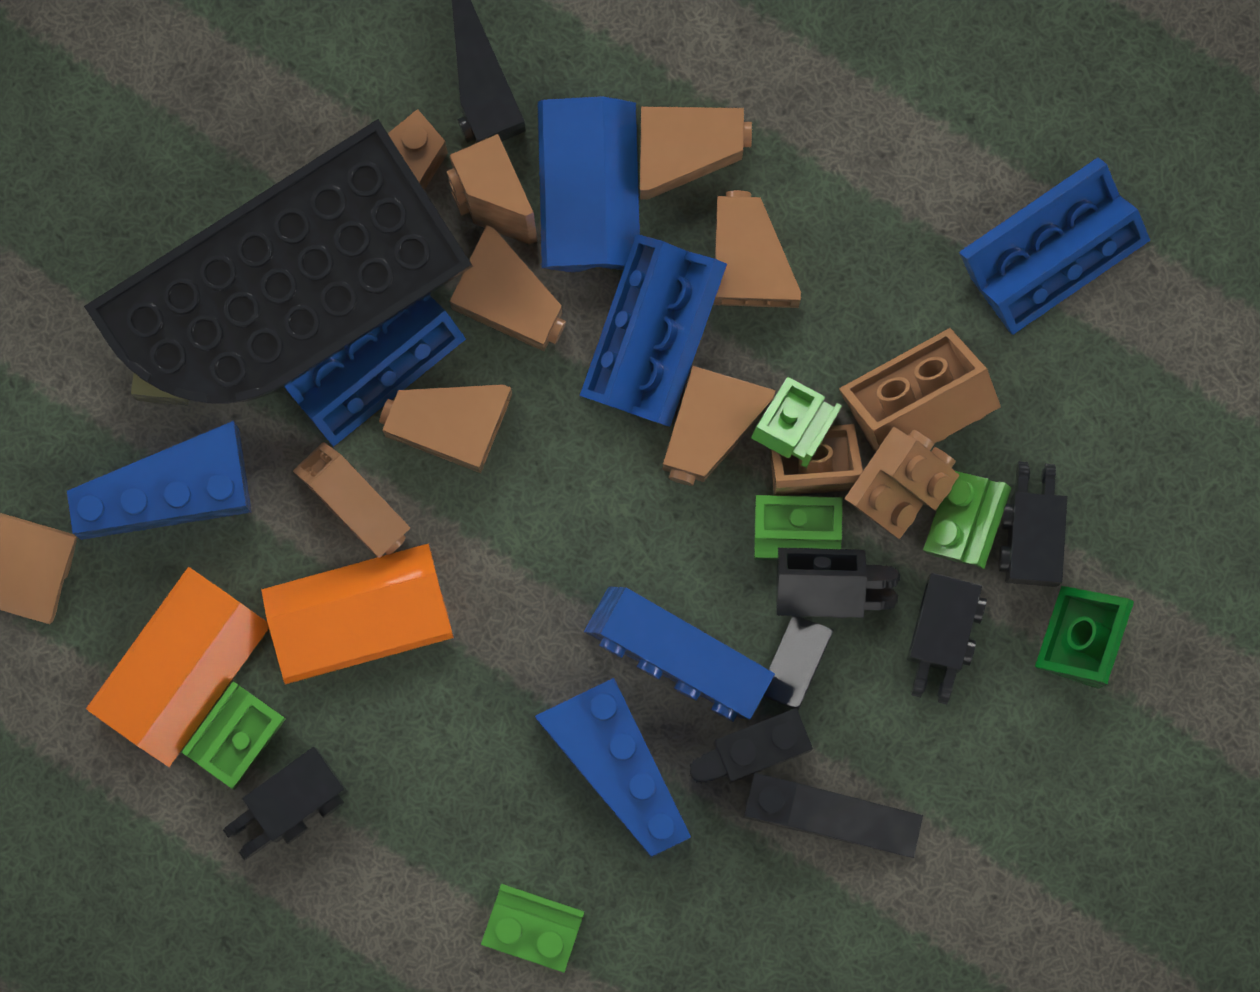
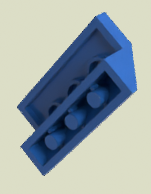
M604 96L538 101L542 268L565 272H581L594 267L624 270L636 234L640 235L636 102Z
M1097 157L965 247L959 254L972 281L1010 334L1013 335L1150 241L1138 209L1119 195L1107 164Z
M636 234L580 396L670 427L727 263L683 250L661 240Z
M429 294L295 381L284 386V388L334 447L381 409L388 399L392 400L397 395L398 390H404L466 340V338L445 309Z

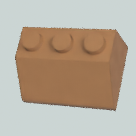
M496 134L450 154L452 169L446 172L450 180L449 184L452 189L453 199L461 216L469 213L473 223L485 228L488 225L500 234L529 245L537 242L534 212L499 135Z
M951 328L839 388L840 393L875 453L893 426L907 435L914 429L936 443L946 439L949 435L967 425L981 420L987 414L1001 407L987 368Z

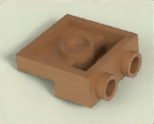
M893 426L845 497V500L888 533L900 539L907 528L914 522L923 504L936 511L943 499L950 493L953 484L959 477V474L952 469L956 460L936 447L930 451L935 443L920 432L913 429L907 435Z

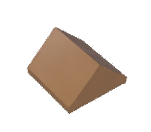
M854 424L831 426L807 468L801 465V459L793 455L787 458L770 449L774 496L850 491L863 472Z

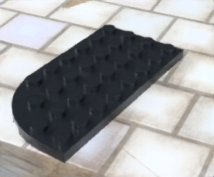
M377 119L84 307L117 357L142 380L159 390L189 401L207 404H230L257 399L283 388L473 266L383 125Z

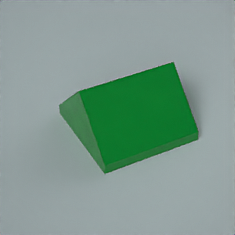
M1061 585L1035 667L1097 689L1107 685L1134 601L1129 598Z

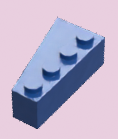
M231 421L68 490L67 497L72 533L83 540L252 513L240 429L234 421Z
M608 587L584 630L588 635L601 641L599 646L620 658L625 654L638 661L639 663L636 667L656 679H660L663 675L676 682L674 689L695 701H697L699 696L714 703L711 710L731 722H734L737 716L751 719L775 675L772 671L626 587Z
M614 678L535 716L538 723L651 858L691 838Z

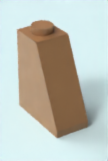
M641 107L640 199H651L742 160L743 147H751L752 122H744V108Z
M741 190L728 191L726 196H718L716 206L715 259L727 263L713 305L799 308L801 300L800 288L761 197H751L750 192Z
M486 225L469 260L473 267L462 274L450 299L451 308L545 352L549 342L557 344L566 325V321L561 319L562 306L494 228Z
M692 366L663 462V470L670 472L669 479L689 486H693L695 480L704 482L763 416L773 401L776 390Z
M506 385L398 390L394 401L391 399L386 401L379 423L384 424L382 431L385 437L481 473L513 395L512 389Z
M322 442L293 470L302 482L378 558L384 553L387 555L393 553L405 541L406 536L404 534L410 529L406 522L340 453L325 442Z

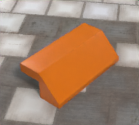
M429 543L384 555L380 558H373L261 589L269 630L285 684L454 638Z
M188 567L89 703L86 710L133 744L170 767L268 631V622Z

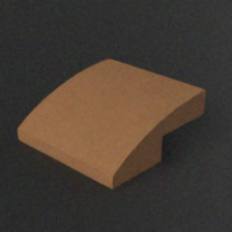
M0 513V610L51 624L57 612L64 579L68 577L78 537L65 531Z

